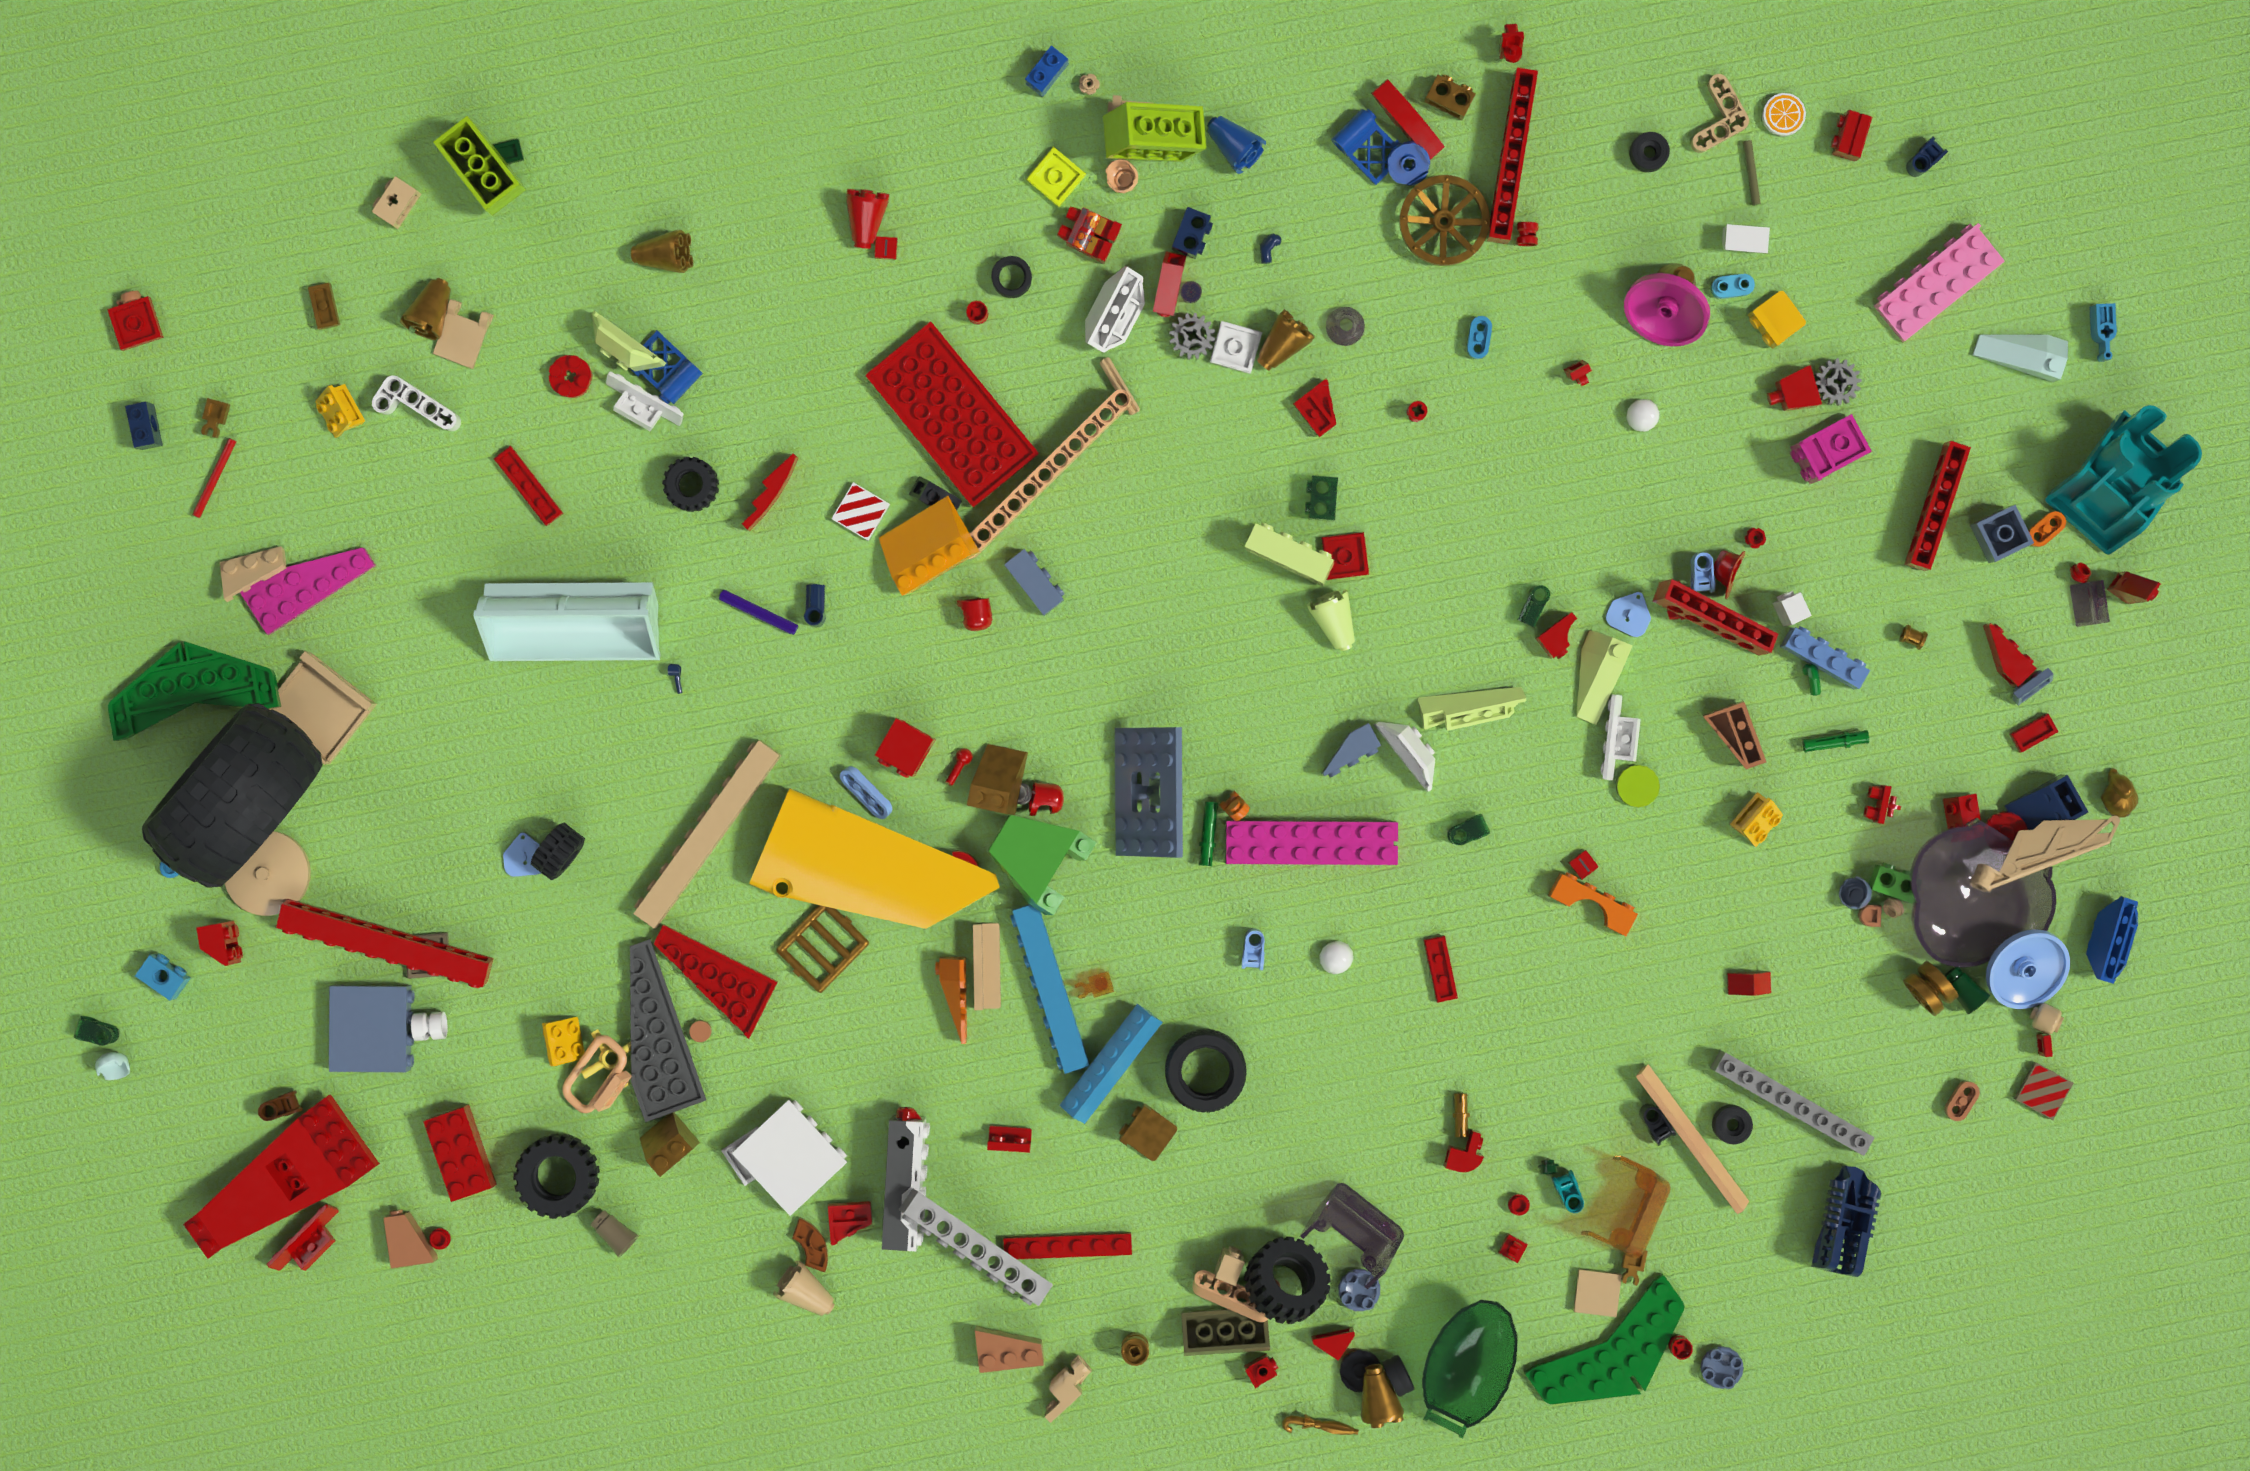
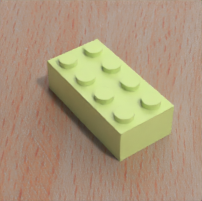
M1262 522L1261 525L1255 524L1246 542V551L1322 587L1324 586L1334 565L1331 554L1320 550L1318 553L1312 550V545L1304 541L1297 543L1293 541V536L1281 531L1280 534L1273 532V527Z

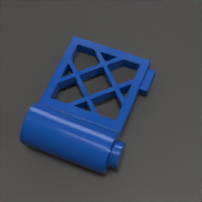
M1361 109L1331 141L1374 185H1377L1389 173L1388 169H1385V164H1387V161H1385V149H1393L1400 142L1398 140L1394 142L1376 124V116L1371 110L1367 109L1365 111ZM1375 131L1382 137V146H1370V136ZM1367 140V146L1362 145ZM1358 148H1367V161H1359L1353 153ZM1370 148L1382 149V161H1370ZM1370 164H1382L1381 174L1377 178L1370 173Z
M657 330L643 346L655 355H664L665 366L646 369L649 370V375L644 370L633 372L638 377L642 374L661 392L659 397L665 403L669 404L672 402L675 404L703 373ZM658 338L664 342V351H653V343ZM667 354H677L681 359L676 365L668 366ZM664 369V377L657 383L653 379V370Z

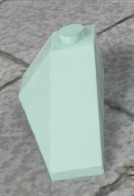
M1979 335L1973 356L2055 382L2061 379L2068 359V341L2050 335Z

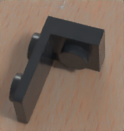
M920 476L909 493L910 496L929 506H932L946 496H949L956 510L962 502L958 497Z

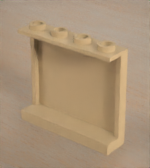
M304 651L300 656V663L278 689L281 707L274 708L273 710L285 715L297 724L311 739L312 744L321 752L322 763L324 765L331 764L377 704L313 653Z

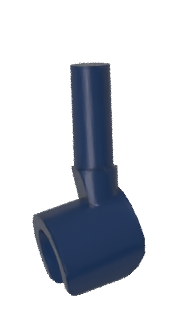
M670 664L668 666V675L675 676L677 694L683 693L680 682L681 666Z

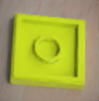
M1053 146L1027 177L1026 181L1057 207H1060L1084 179L1086 173Z

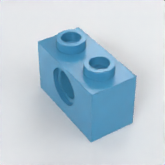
M161 953L149 955L135 975V977L169 1001L177 999L191 979L186 975L187 971L177 965L173 966L169 963V958ZM162 970H165L168 974L166 981L161 978Z

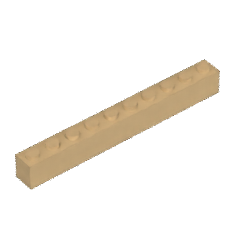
M759 740L757 743L753 742L746 751L749 753L746 759L739 760L734 768L736 772L733 777L728 776L722 784L724 788L720 794L716 793L710 800L709 804L712 806L707 812L703 811L696 820L699 824L695 829L691 828L684 837L686 842L682 847L680 845L677 846L672 853L674 858L670 864L666 862L659 871L662 875L657 881L653 880L647 888L649 893L645 898L641 897L635 904L636 911L633 914L655 929L660 925L782 756L762 740Z

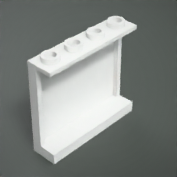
M788 1100L732 1152L735 1158L790 1216L847 1163L845 1152L840 1147L835 1149L831 1145V1137L825 1131L820 1133L817 1130V1122L810 1115L807 1118L801 1112L803 1107L796 1100L793 1102Z

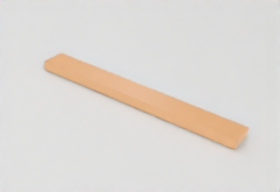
M1649 1064L1642 1067L1636 1075L1638 1081L1737 1214L1743 1212L1749 1203L1747 1197Z

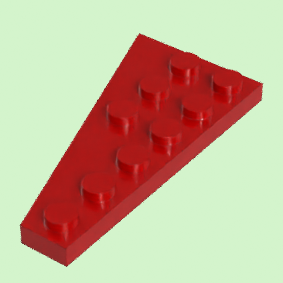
M664 924L654 945L750 1039L778 981Z

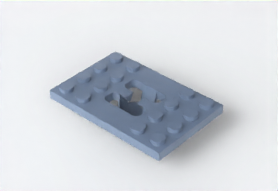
M1182 727L1115 728L1116 856L1183 857ZM1138 772L1142 775V784H1137ZM1137 800H1142L1141 812L1137 810Z

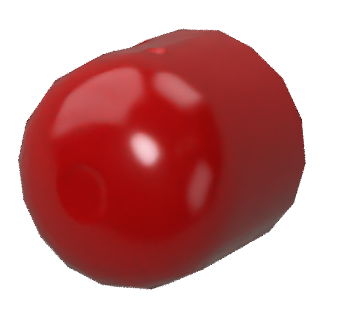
M989 598L957 600L958 607H961L963 610L964 620L962 622L967 630L981 631L991 626L993 618Z
M1034 782L1032 796L1029 801V816H1035L1041 805H1048L1050 814L1058 813L1064 803L1062 788L1054 783Z

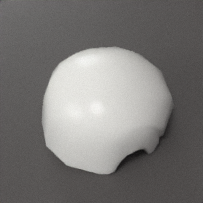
M1639 399L1630 405L1626 418L1629 426L1634 430L1646 432L1658 423L1660 412L1657 405L1651 400Z
M1341 941L1327 944L1319 955L1320 964L1323 969L1332 974L1343 973L1353 962L1352 949L1348 944Z

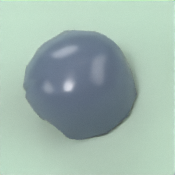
M1858 876L1846 879L1839 890V898L1842 904L1849 909L1856 910L1865 907L1870 902L1872 896L1869 883Z

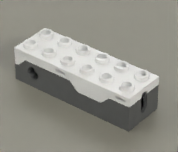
M899 1107L896 1115H892L889 1120L882 1250L916 1252L918 1246H921L924 1233L919 1230L920 1224L914 1222L913 1225L902 1218L904 1213L899 1211V1208L913 1188L926 1197V1187H923V1181L927 1178V1165H924V1160L928 1157L929 1144H925V1138L929 1136L930 1123H926V1117H920L912 1107ZM902 1136L908 1138L907 1143L901 1141ZM925 1210L920 1213V1219L925 1218Z

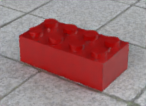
M469 1104L423 1121L451 1202L491 1189L497 1185Z

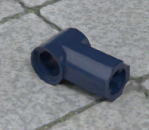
M809 584L806 585V611L804 619L810 626L815 628L821 627L826 620L825 585ZM813 612L820 613V619L817 622L810 621V615Z

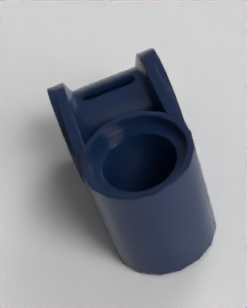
M1934 136L1908 161L1906 170L1912 177H1919L1948 152L1947 149H1943L1935 141L1936 138ZM1915 161H1919L1922 164V170L1916 168Z

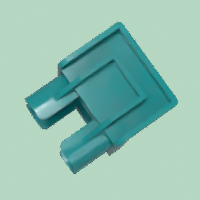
M2147 405L2132 416L2125 410L2118 414L2080 469L2053 488L2045 498L2046 503L2057 512L2062 513L2069 523L2107 555H2110L2137 537L2150 525L2165 501L2183 487L2184 484L2180 481L2182 476L2194 469L2202 458V450L2199 443L2189 434H2184L2170 445L2165 446L2150 433L2167 418V415L2156 406Z

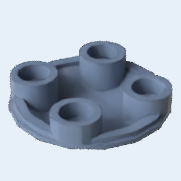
M1354 1269L1342 1277L1339 1284V1297L1347 1308L1353 1311L1371 1310L1377 1303L1380 1296V1284L1372 1272L1365 1269Z
M1723 1346L1708 1351L1703 1357L1700 1367L1706 1382L1720 1389H1732L1742 1377L1744 1369L1743 1361L1738 1353L1731 1348Z

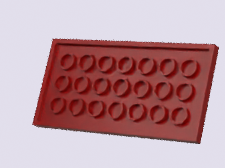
M931 321L865 375L973 508L1039 455L1034 446Z

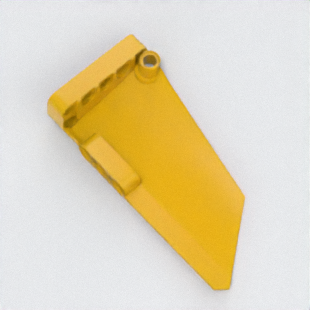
M789 788L749 882V885L780 898L786 897L925 929L1000 888L996 874L839 807L823 803L792 788ZM779 882H785L788 885L786 893L781 894L776 890V885Z

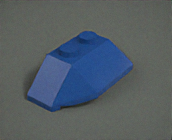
M2121 896L2097 914L2086 955L2096 978L2114 984L2116 977L2121 974L2127 964L2138 927V902Z

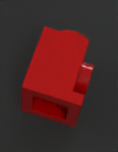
M1267 1353L1244 1365L1245 1371L1255 1389L1277 1376L1276 1370L1279 1369L1273 1357L1269 1359ZM1266 1368L1267 1373L1262 1375L1259 1373V1370Z

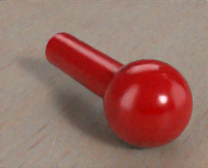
M962 748L957 751V762L946 779V784L953 786L964 765H968L972 761L973 755L969 749Z

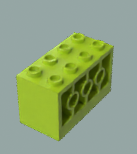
M1125 102L1103 115L1106 158L1183 162L1206 149L1203 106Z

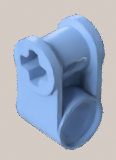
M1696 553L1690 561L1691 589L1696 592L1710 591L1714 593L1713 558L1708 553ZM1700 556L1706 559L1707 563L1704 568H1700L1697 564Z
M1250 929L1245 935L1241 969L1252 967L1263 971L1265 939L1262 931L1259 929ZM1252 934H1258L1261 940L1257 944H1251L1249 937Z

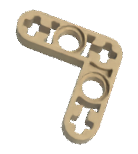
M1722 74L1712 76L1708 81L1707 87L1724 119L1700 131L1692 138L1691 147L1697 153L1706 152L1742 132L1749 124L1746 111L1728 79ZM1715 80L1717 82L1722 81L1723 84L1721 86V90L1723 92L1725 90L1728 91V93H1725L1720 98L1718 97V95L1721 94L1720 89L1718 87H1713ZM1731 98L1734 102L1733 108H1725L1723 106V99ZM1735 117L1743 119L1742 127L1738 124L1730 130L1729 125L1736 120ZM1718 126L1725 129L1726 134L1722 138H1718L1714 133V129ZM1710 135L1711 139L1704 144V148L1702 145L1697 146L1698 137L1703 140Z

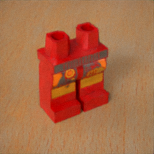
M1070 206L1066 218L1075 222L1073 229L1062 225L1057 236L1066 241L1067 246L1105 264L1122 228V224L1102 217L1084 207L1080 210Z

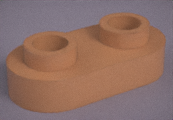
M1963 1081L1957 1086L1945 1105V1114L1948 1118L1954 1121H1961L1966 1118L1979 1097L1980 1091L1978 1086L1970 1081ZM1965 1088L1970 1090L1968 1095H1964ZM1954 1106H1958L1957 1113L1952 1112Z

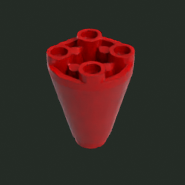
M847 189L846 201L854 247L871 249V244L875 241L888 206L890 194L877 192L876 195L872 190L861 189L859 191Z

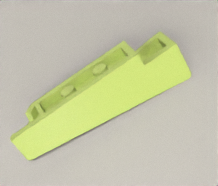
M1522 687L1418 698L1424 729L1445 723L1447 731L1508 718L1514 713V707L1518 703L1526 701Z

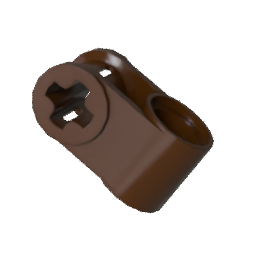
M297 1091L285 1093L261 1104L258 1109L259 1117L264 1121H271L302 1111L303 1108L299 1106L296 1097ZM267 1105H271L274 1108L273 1116L267 1114Z

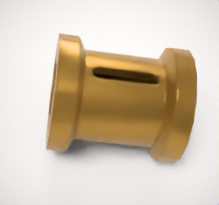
M1906 625L1899 641L1910 643L1920 650L1927 639L1928 633L1917 631L1911 628V625Z

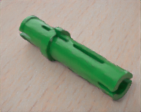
M1868 730L1851 733L1845 731L1838 735L1803 739L1802 745L1804 752L1807 753L1837 747L1850 748L1852 745L1868 744L1870 739Z
M1205 802L1202 839L1199 842V846H1201L1199 865L1212 866L1214 847L1216 848L1214 841L1218 803Z

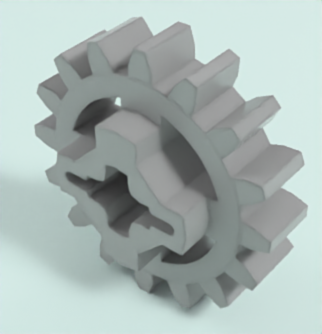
M1186 313L1184 320L1178 317L1179 324H1172L1175 331L1169 332V335L1174 336L1170 340V344H1176L1173 351L1180 350V357L1187 354V359L1190 360L1191 356L1195 355V358L1198 360L1200 353L1204 356L1207 355L1206 348L1212 350L1213 346L1209 342H1215V338L1211 336V334L1215 333V329H1209L1211 321L1205 323L1204 315L1198 319L1197 313H1194L1193 318H1190L1189 314ZM1187 323H1195L1194 326L1191 327L1183 326ZM1202 327L1206 331L1207 339L1201 336L1200 331ZM1195 332L1197 340L1192 339V341H1189L1187 334ZM1178 333L1183 336V345L1179 343ZM1198 345L1201 347L1197 350H1189L1192 346Z
M1837 358L1833 364L1829 360L1825 362L1826 367H1819L1821 373H1816L1814 376L1818 378L1816 385L1819 386V393H1822L1821 400L1827 398L1829 405L1835 401L1836 406H1839L1842 400L1847 404L1850 402L1849 397L1852 399L1856 398L1854 391H1860L1861 388L1857 386V383L1862 382V379L1856 378L1860 371L1854 372L1852 370L1855 366L1854 364L1847 366L1846 359L1840 363ZM1832 369L1831 376L1824 379L1827 372ZM1834 380L1841 381V385L1838 386V384L1834 383ZM1850 386L1849 391L1843 395L1844 389Z

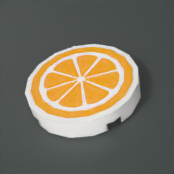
M1789 93L1774 95L1766 102L1762 112V120L1767 130L1772 134L1782 137L1793 135L1802 127L1806 116L1804 104L1798 97Z

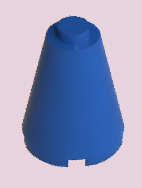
M1223 116L1213 117L1207 125L1209 127L1207 130L1208 134L1237 174L1243 173L1244 171L1241 169L1245 166L1249 169L1260 158L1264 151L1262 144L1266 145V140Z

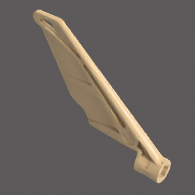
M2112 816L2104 820L2043 821L2034 830L2018 831L2000 871L1998 872L1985 864H1978L1975 874H1973L1970 880V885L1977 890L1990 893L1991 889L2108 845L2120 823V818ZM2110 822L2113 824V829L2110 833H2099Z

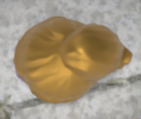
M2112 768L2108 774L2109 785L2104 790L2101 799L2106 810L2112 816L2124 818L2129 816L2137 806L2138 795L2132 781L2125 775L2118 774L2117 770Z

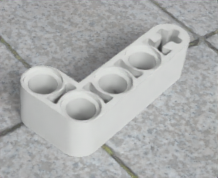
M397 376L387 377L372 400L373 409L384 415L393 413L401 401L445 430L456 431L461 425L460 416ZM399 381V389L393 392L391 389L393 382ZM416 392L418 395L417 401L410 403V395ZM383 399H387L388 406L382 410L380 402ZM434 404L436 410L433 414L429 415L427 408L429 405ZM443 414L444 416L451 418L453 423L448 424L447 421L440 417Z

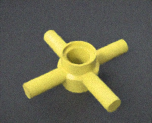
M596 1029L591 1033V1035L595 1039L597 1036H600L601 1033L598 1029ZM631 1041L622 1046L626 1054L631 1051ZM603 1043L599 1046L601 1050L599 1061L581 1071L585 1079L602 1068L613 1070L617 1064L618 1055L606 1044ZM613 1052L616 1055V1061L609 1065L606 1063L605 1057L608 1053ZM628 1081L625 1087L631 1084L630 1081Z

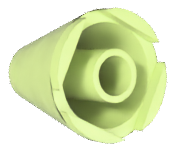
M1344 589L1342 594L1340 590L1322 595L1317 598L1318 602L1315 604L1312 601L1307 604L1308 610L1333 647L1340 649V651L1352 648L1355 638L1347 590Z

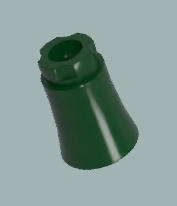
M1958 966L1953 967L1944 975L1957 991V1000L1967 1014L1974 1012L1990 997L1989 993L1976 984L1965 971L1962 972Z

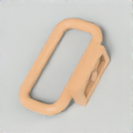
M597 1036L563 1083L562 1092L567 1102L581 1113H590L594 1109L600 1112L610 1108L632 1077L627 1071L622 1072L627 1063L624 1049L610 1036ZM604 1043L618 1055V1062L589 1104L584 1105L571 1093V1086L598 1047Z

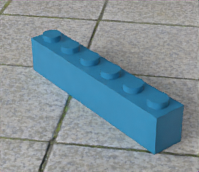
M1137 1004L1059 1106L1071 1117L1085 1124L1163 1022L1149 1010Z

